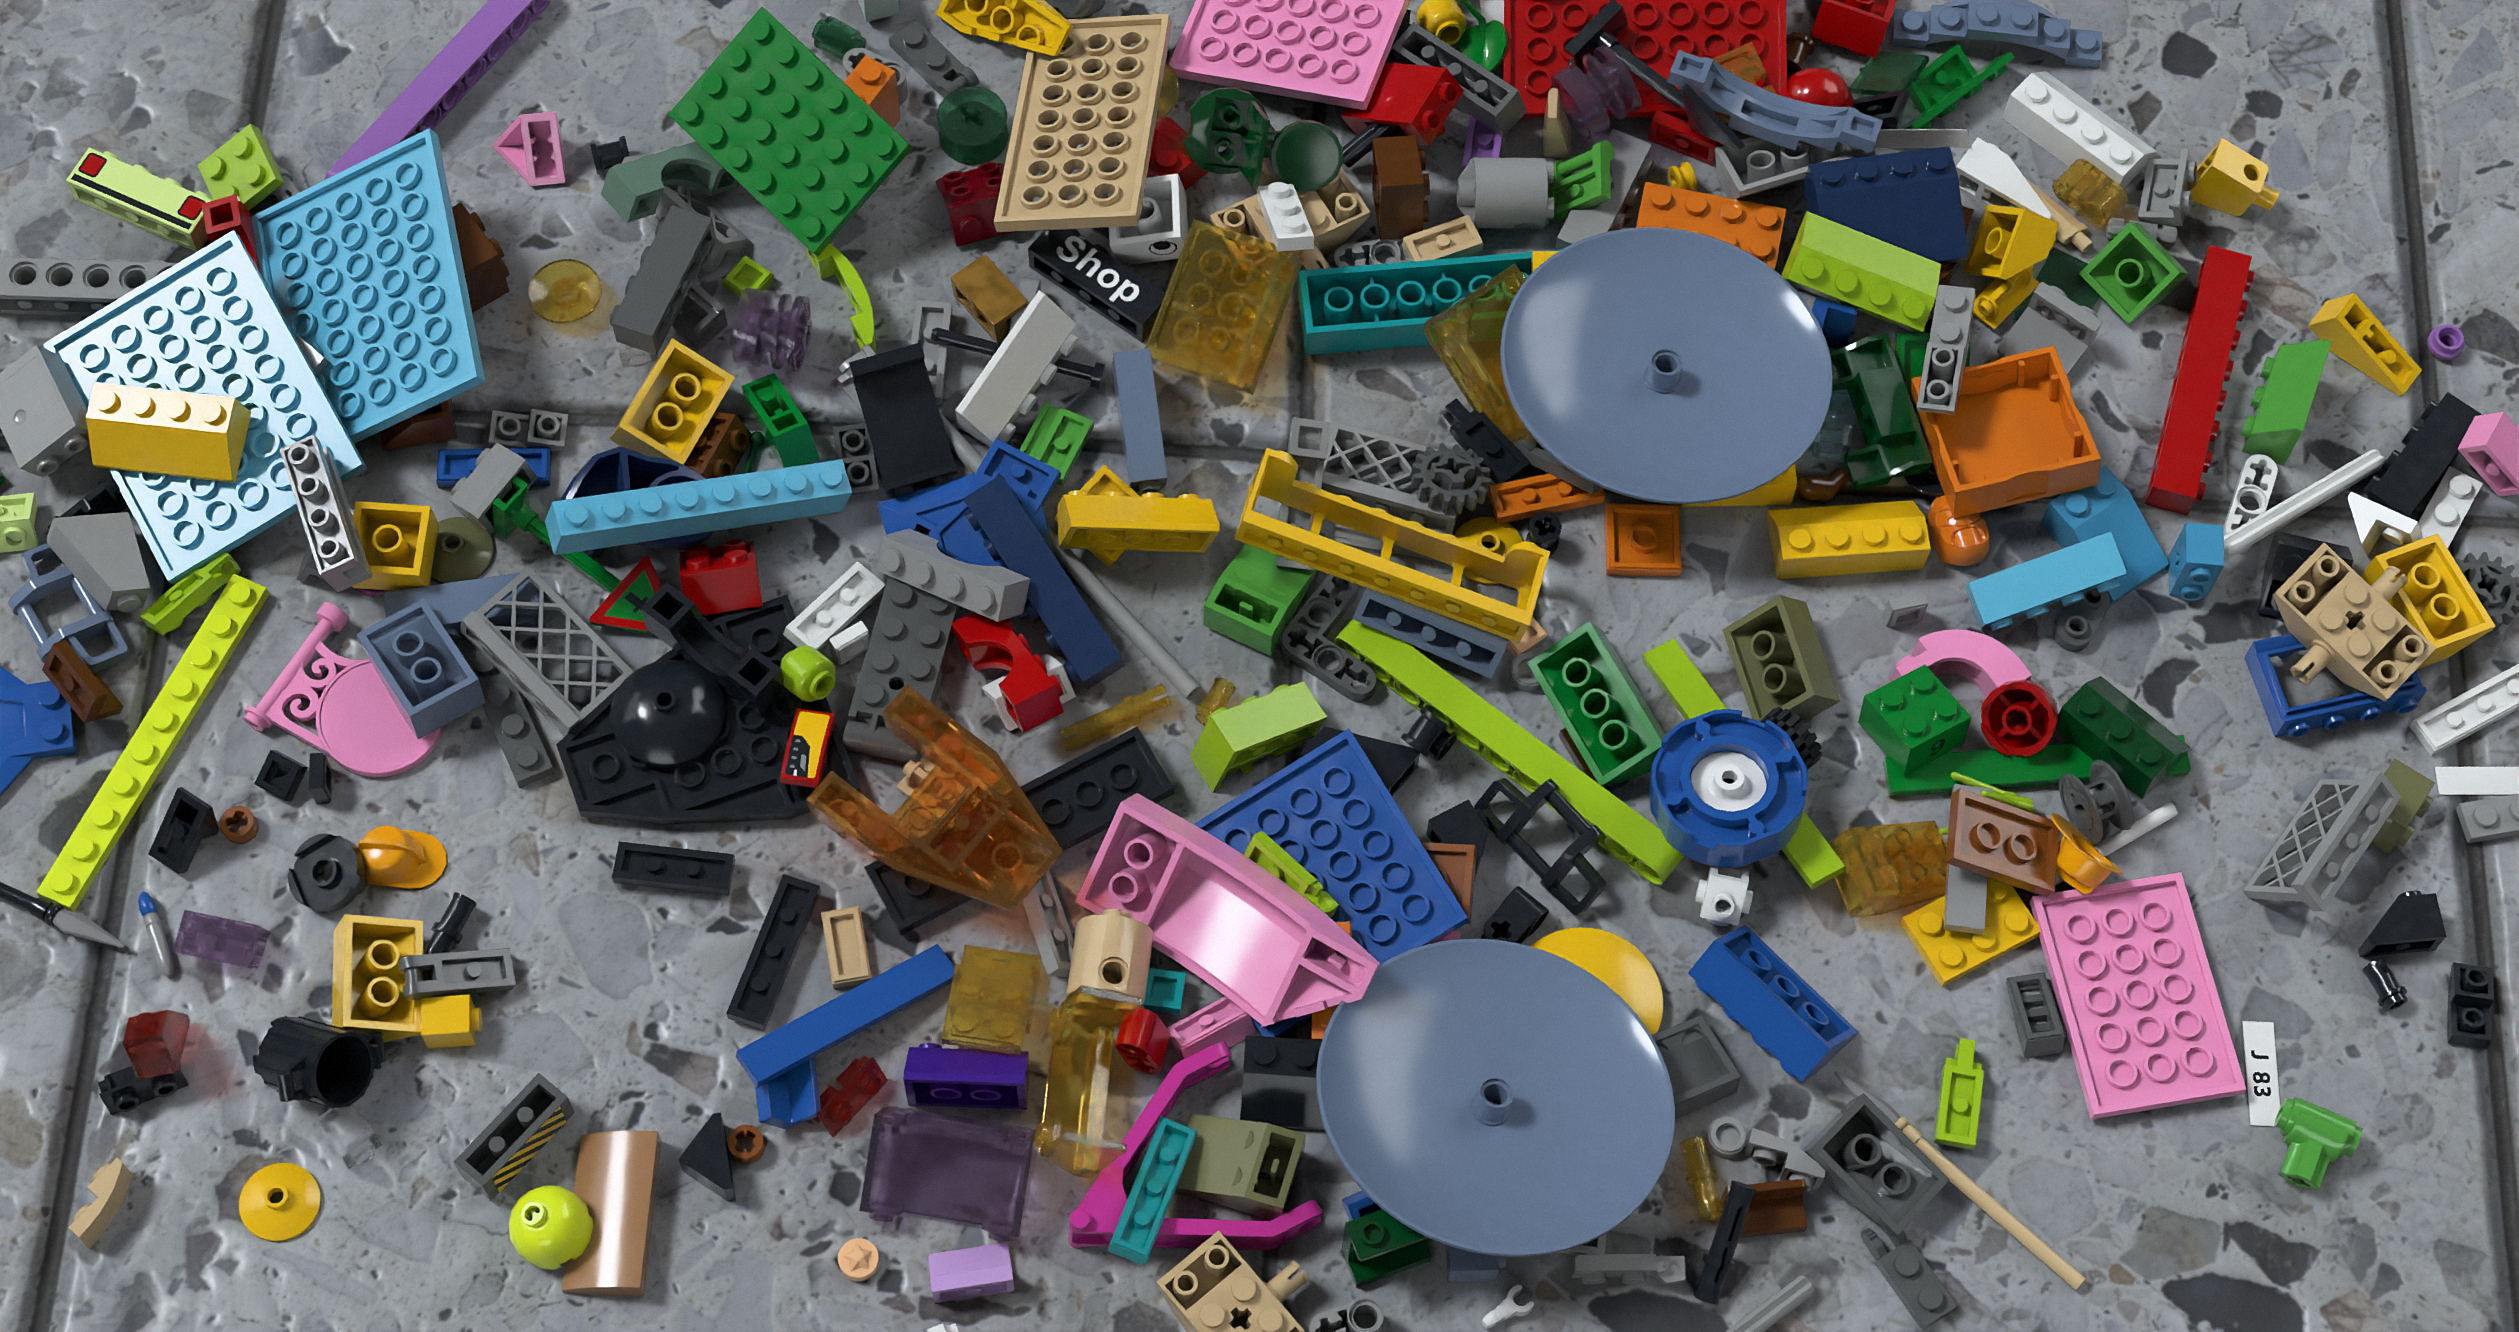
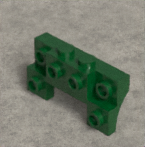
M1888 335L1868 336L1846 347L1829 351L1833 375L1832 391L1847 389L1867 445L1865 448L1847 451L1843 457L1854 490L1887 485L1895 477L1925 473L1932 465L1933 460L1921 430L1920 415L1914 410L1909 396V384L1902 377Z

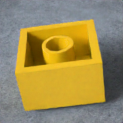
M356 501L353 519L372 577L352 587L396 591L429 586L439 530V523L431 506Z

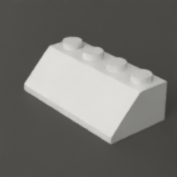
M2046 71L2031 73L2010 94L2002 116L2005 121L2113 199L2147 165L2148 158H2154L2157 154V151Z
M1040 290L955 410L958 427L989 448L995 438L1004 443L1010 440L1016 430V426L1013 423L1019 414L1026 415L1031 410L1037 399L1033 395L1041 383L1046 386L1051 381L1058 369L1054 364L1060 355L1064 354L1067 356L1078 341V337L1075 336L1076 323Z

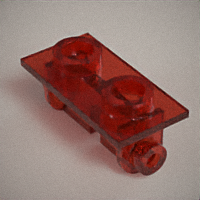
M863 1055L859 1060L854 1058L852 1063L836 1078V1081L842 1088L838 1091L830 1085L820 1095L821 1110L817 1113L818 1116L812 1119L817 1123L822 1121L832 1137H835L844 1126L850 1123L861 1108L888 1081L873 1057L868 1059Z

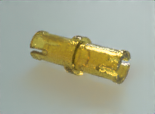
M1688 1138L1680 1143L1688 1175L1685 1178L1687 1186L1693 1190L1699 1211V1219L1702 1221L1717 1219L1723 1211L1716 1187V1182L1718 1181L1717 1171L1711 1168L1704 1138Z

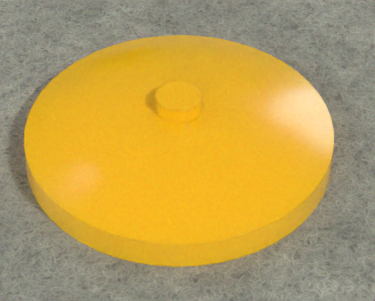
M1579 927L1556 931L1539 939L1530 946L1564 958L1604 982L1638 1015L1651 1035L1658 1033L1663 1014L1661 985L1651 963L1630 942L1611 932Z

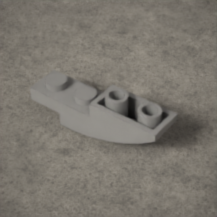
M1938 285L1917 411L1952 415L1955 413L1971 335L1970 327L1976 296L1975 288Z

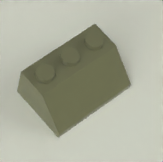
M1779 595L1722 629L1752 719L1760 721L1774 708L1782 707L1783 711L1785 709L1790 710L1792 716L1797 714L1801 717V721L1810 719L1840 702L1806 602Z

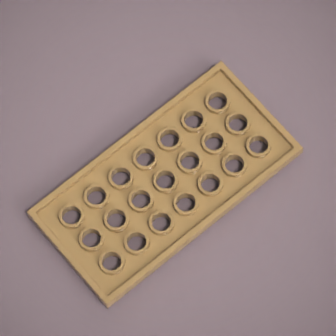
M1169 13L1066 19L1073 27L1063 47L1069 46L1070 48L1060 51L1058 56L1027 50L994 217V225L997 232L1139 226L1172 27ZM1131 43H1138L1135 46L1129 47ZM1096 45H1104L1101 48L1095 49ZM1128 67H1135L1130 71H1125ZM1093 69H1100L1095 73H1090ZM1058 71H1066L1063 74L1056 75ZM1122 92H1130L1128 95L1120 96ZM1087 94H1095L1090 98H1086ZM1056 95H1060V96H1061V97H1059V98H1057V99H1055V100H1051L1053 96H1056ZM1118 117H1126L1121 121H1116ZM1083 119H1091L1086 123H1081ZM1056 120L1055 123L1046 125L1048 121ZM1114 142H1122L1118 146L1111 147ZM1079 144H1087L1082 148L1076 149ZM1043 146H1052L1047 150H1042ZM1109 168H1117L1113 172L1106 173ZM1082 169V171L1077 174H1071L1073 170ZM1040 171H1047L1041 176H1036ZM1107 193H1112V194H1113L1112 196H1110V197H1108V198L1101 199L1104 194H1107ZM1070 195H1078L1072 200H1066ZM1034 197H1042L1038 201L1031 202Z

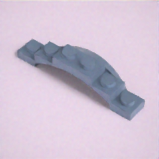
M1952 0L1942 5H1932L1928 12L1895 9L1893 13L1891 45L1926 49L1927 44L1944 41L1993 40L2021 44L2052 53L2063 58L2064 65L2099 68L2102 61V32L2070 28L2071 20L2058 19L2048 10L2027 0Z
M1681 50L1677 53L1667 80L1668 83L1680 88L1688 84L1696 93L1701 94L1700 98L1714 112L1731 116L1728 124L1729 128L1792 150H1796L1800 140L1832 152L1835 149L1836 143L1840 142L1852 148L1872 153L1883 120L1860 113L1852 107L1811 104L1772 93L1739 78L1713 59L1698 57Z

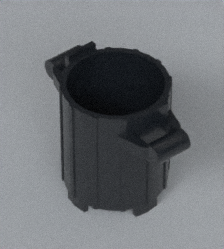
M284 1016L270 1022L273 1027L268 1029L267 1034L263 1038L259 1046V1054L253 1055L255 1073L261 1075L265 1085L279 1092L281 1102L305 1100L332 1109L350 1107L360 1097H363L374 1077V1069H380L381 1063L386 1061L383 1034L381 1032L369 1034L356 1033L300 1016Z

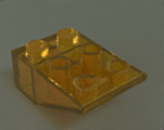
M1935 820L1848 828L1829 844L1845 865L1844 872L1834 877L1850 918L1882 915L1945 896L1947 863H1945L1947 848L1941 834H1939Z

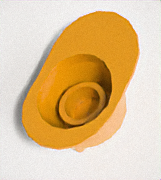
M2056 813L2051 814V819L2063 834L2058 846L2057 871L2065 882L2082 894L2089 895L2112 872L2119 875L2124 874L2117 865L2104 857L2069 821Z
M390 825L379 826L371 830L362 840H359L357 845L364 858L367 883L377 886L405 889L424 888L439 879L447 865L446 851L442 843L434 836L420 831L404 830Z

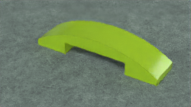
M831 243L828 244L819 256L812 253L805 246L806 253L821 280L835 275L853 306L856 315L850 317L852 335L860 350L862 351L863 347L869 345L876 354V333L872 306L867 290L857 271L848 259Z

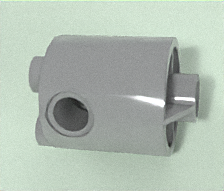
M1473 157L1457 180V207L1464 216H1470L1475 228L1544 229V226L1549 225V220L1554 217V197H1548L1549 183H1553L1554 163L1546 162L1545 158Z

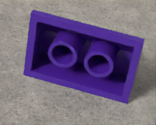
M923 1043L919 1047H909L903 1076L908 1105L1027 1110L1030 1070L1029 1051H1022L1019 1047L1002 1046L998 1050H982L980 1046L972 1044L961 1045L958 1049L942 1048L941 1045L935 1043Z

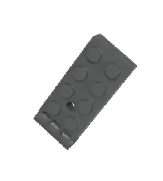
M888 577L848 713L849 720L845 726L842 740L846 750L907 763L910 760L915 763L920 761L955 634L951 623L959 619L962 606L895 578ZM894 687H902L900 690H893Z

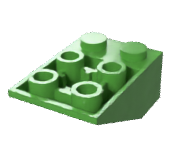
M1245 544L1221 574L1205 602L1203 625L1271 656L1284 629L1289 624L1318 570L1313 568L1311 571L1275 566L1276 554Z

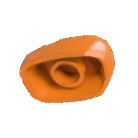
M1945 495L1936 497L1929 508L1927 521L1933 546L1943 564L1968 566L1982 562L1989 553L1990 538L1988 527L1981 513L1954 519Z

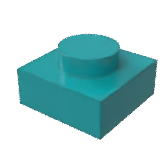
M1149 968L1144 1009L1180 1015L1186 973Z

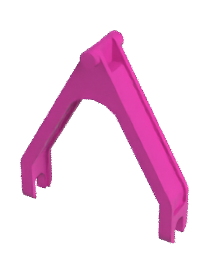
M1225 1041L1218 1042L1179 1061L1173 1066L1077 1209L1071 1213L1068 1242L1071 1247L1080 1249L1084 1246H1109L1128 1200L1123 1188V1181L1153 1138L1161 1116L1167 1117L1183 1091L1224 1071L1230 1066L1228 1056L1232 1055ZM1311 1200L1271 1221L1164 1218L1153 1248L1197 1249L1219 1230L1235 1250L1269 1251L1317 1227L1322 1222L1320 1216L1324 1213L1317 1201Z

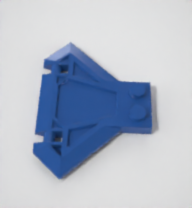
M995 438L976 473L880 502L878 507L886 535L908 528L918 532L921 527L929 531V537L939 540L938 550L950 558L974 565L1001 566L1008 569L1002 559L995 562L983 543L989 539L981 528L975 532L963 513L969 510L963 498L999 475H1002L1056 557L1043 507L1062 474L1059 470ZM1024 608L1023 614L1017 615L1016 617L1024 619L1031 616Z
M0 666L1 796L33 760L77 753L75 712L51 681L27 685Z

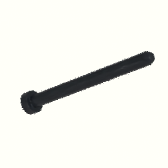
M934 328L931 333V339L934 342L993 356L1001 343L942 328ZM1058 358L1054 364L1058 367L1056 373L1091 381L1090 387L1099 389L1105 364L1096 362L1095 366L1092 367Z

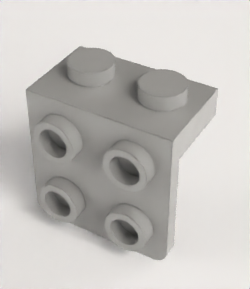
M2041 282L2034 291L2027 309L1999 344L1997 352L2001 357H2006L2054 345L2065 373L2068 375L2095 340L2103 321L2089 307L2079 306L2068 299L2067 295L2060 288L2048 286Z

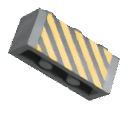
M538 1073L454 1161L461 1176L491 1201L575 1113L569 1098Z

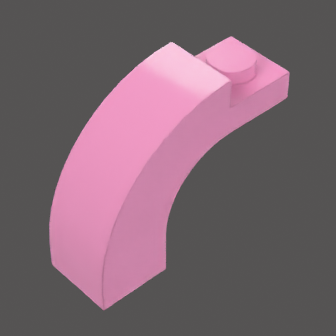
M1952 629L1933 632L1918 638L1913 653L1902 658L1894 666L1895 671L1890 682L1925 664L1934 675L1956 674L1971 680L1987 698L1991 691L2005 682L2022 679L2030 681L2032 674L2012 650L1994 638L1974 631Z

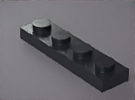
M783 874L726 1012L728 1019L762 1030L766 1029L821 893L820 885Z

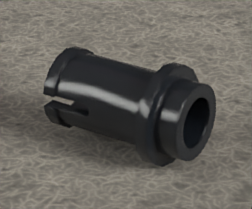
M2381 958L2379 961L2375 960L2363 968L2364 975L2367 976L2379 996L2377 1001L2379 1006H2384L2387 1011H2391L2408 1001L2405 995L2407 989L2404 986L2400 987L2384 958Z

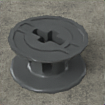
M2095 760L2091 764V783L2086 786L2072 774H2063L2059 780V793L2066 815L2071 824L2091 844H2098L2102 839V820L2108 818L2120 830H2129L2134 823L2133 807L2126 787L2116 771L2103 760ZM2092 789L2094 794L2091 795L2089 790ZM2101 809L2104 814L2100 815L2098 810Z

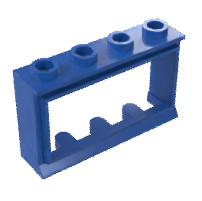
M2286 634L2254 641L2244 657L2275 737L2287 734L2292 738L2305 735L2311 729L2319 727L2331 730L2344 725L2347 721L2360 719L2361 722H2368L2380 717L2383 713L2395 711L2396 714H2404L2414 710L2427 691L2426 687L2423 688L2418 673L2415 670L2386 701L2365 692L2289 708L2270 658L2278 656L2280 659L2287 658L2294 652L2307 650V648L2292 634Z

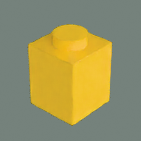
M470 995L421 998V1036L428 1049L476 1045V1032L482 1031L481 1008H475Z

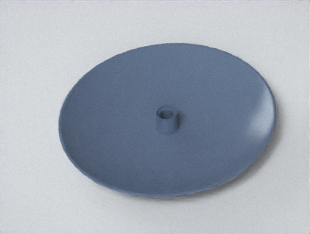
M1656 227L1627 228L1594 235L1565 247L1537 267L1524 281L1513 298L1502 329L1500 359L1505 388L1517 415L1532 437L1551 456L1582 478L1613 492L1641 500L1670 504L1707 503L1733 498L1771 482L1793 466L1809 449L1821 430L1830 404L1833 375L1829 349L1819 322L1800 294L1779 273L1750 253L1719 239L1691 231Z
M1457 939L1427 944L1387 960L1379 965L1364 998L1350 1003L1340 1002L1324 1032L1318 1054L1316 1092L1320 1116L1327 1137L1338 1159L1351 1178L1379 1207L1402 1224L1426 1237L1469 1252L1493 1256L1524 1257L1561 1252L1586 1244L1614 1229L1640 1207L1660 1178L1670 1154L1675 1124L1673 1089L1662 1054L1646 1026L1629 1005L1604 982L1564 958L1527 945L1492 939ZM1487 1100L1494 1101L1498 1105L1491 1104Z

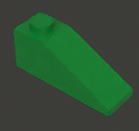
M775 373L741 386L742 392L782 468L807 465L820 459L808 422Z

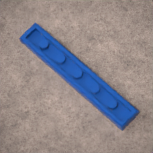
M936 944L737 1050L736 1058L756 1088L955 982L958 980L959 973L941 947Z

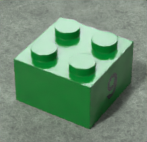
M1924 664L1865 695L1858 723L1903 775H1906L1963 745L1966 740L1971 716Z

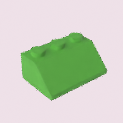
M2324 339L2280 345L2274 358L2267 356L2260 373V377L2265 379L2263 387H2256L2250 403L2251 407L2256 408L2253 417L2249 415L2246 417L2240 436L2246 438L2242 452L2251 455H2266L2276 464L2285 465L2304 430L2332 343L2331 341Z

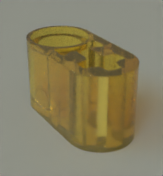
M2077 159L2052 184L2053 191L2060 201L2096 227H2103L2128 202L2127 194L2119 184L2084 159Z

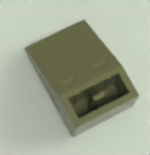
M1190 1114L1186 1127L1194 1129L1198 1133L1175 1192L1269 1220L1285 1214L1304 1153L1306 1134L1269 1123Z

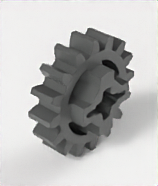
M1440 443L1438 451L1429 446L1426 447L1425 455L1417 454L1410 473V478L1412 479L1410 487L1412 490H1418V500L1426 498L1429 500L1428 508L1431 509L1439 505L1441 506L1442 513L1446 514L1449 508H1454L1457 514H1461L1464 506L1474 511L1477 503L1483 504L1485 502L1492 480L1489 478L1491 470L1490 468L1483 467V457L1472 458V449L1463 453L1460 452L1458 444H1455L1453 449L1449 450L1444 443Z
M2483 552L2478 560H2476L2472 553H2468L2463 561L2457 558L2455 562L2495 624L2493 631H2497L2502 623L2509 625L2515 615L2519 613V589H2517L2519 587V577L2511 576L2515 567L2513 565L2506 568L2502 567V557L2499 556L2494 562L2489 561L2487 552ZM2505 596V604L2503 607H2500L2501 597Z

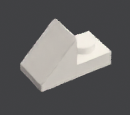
M2351 492L2349 494V505L2366 556L2372 550L2381 533L2384 538L2396 545L2410 544L2421 539L2422 532L2418 521L2356 493Z

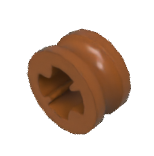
M233 806L227 809L220 818L219 827L226 838L232 843H248L256 837L259 831V823L256 817L246 807ZM240 818H243L247 825L240 826L238 832H235L231 824H238Z
M746 1124L740 1125L733 1129L728 1136L727 1144L730 1155L739 1164H754L763 1156L765 1150L764 1139L756 1127ZM745 1137L746 1141H748L749 1137H753L754 1149L748 1153L746 1148L743 1153L739 1152L738 1140Z

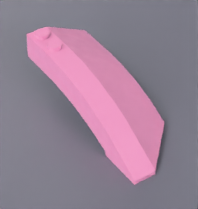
M1138 793L1120 803L1075 901L1097 915H1101L1102 911L1106 909H1120L1131 913L1133 919L1148 925L1153 930L1152 947L1210 984L1259 1022L1261 1027L1295 1016L1300 1017L1325 1010L1327 1007L1340 1004L1341 1001L1350 1003L1364 998L1380 965L1371 954L1328 915L1289 885L1236 849Z

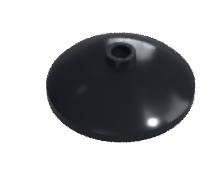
M664 660L650 663L637 669L622 682L611 704L610 720L617 742L629 756L649 766L662 768L677 767L699 759L715 745L725 725L726 704L717 682L700 668L684 661ZM663 699L672 700L667 706L659 705V702Z

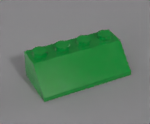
M1589 621L1527 662L1598 784L1605 788L1645 775L1651 771L1654 759L1661 747V741L1666 734L1603 630Z

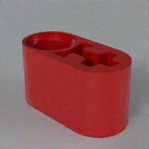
M1128 1007L1125 1009L1114 1047L1131 1068L1144 1073L1157 1074L1161 1071L1171 1033L1155 1013L1139 1007Z

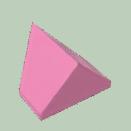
M556 111L519 115L492 145L529 183V186L566 182L563 137Z

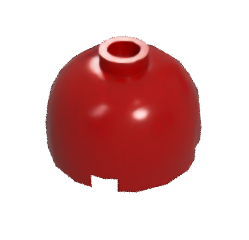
M2025 679L2008 681L1991 691L1982 703V723L1980 725L1981 731L1988 743L2000 753L2009 756L2011 754L2017 756L2024 755L2023 757L2031 756L2042 750L2055 735L2059 720L2057 703L2050 692L2036 682Z

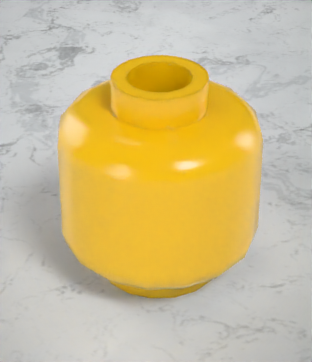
M1425 0L1417 10V24L1448 45L1455 44L1466 30L1467 22L1465 15L1455 0Z

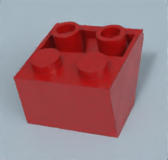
M737 538L725 541L723 546L708 548V545L700 544L696 547L687 548L685 552H679L680 579L683 595L696 604L702 615L763 606L754 541L745 542V539Z

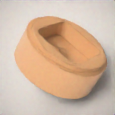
M862 1238L846 1242L838 1254V1264L842 1274L846 1278L857 1282L871 1278L879 1267V1255L874 1244Z

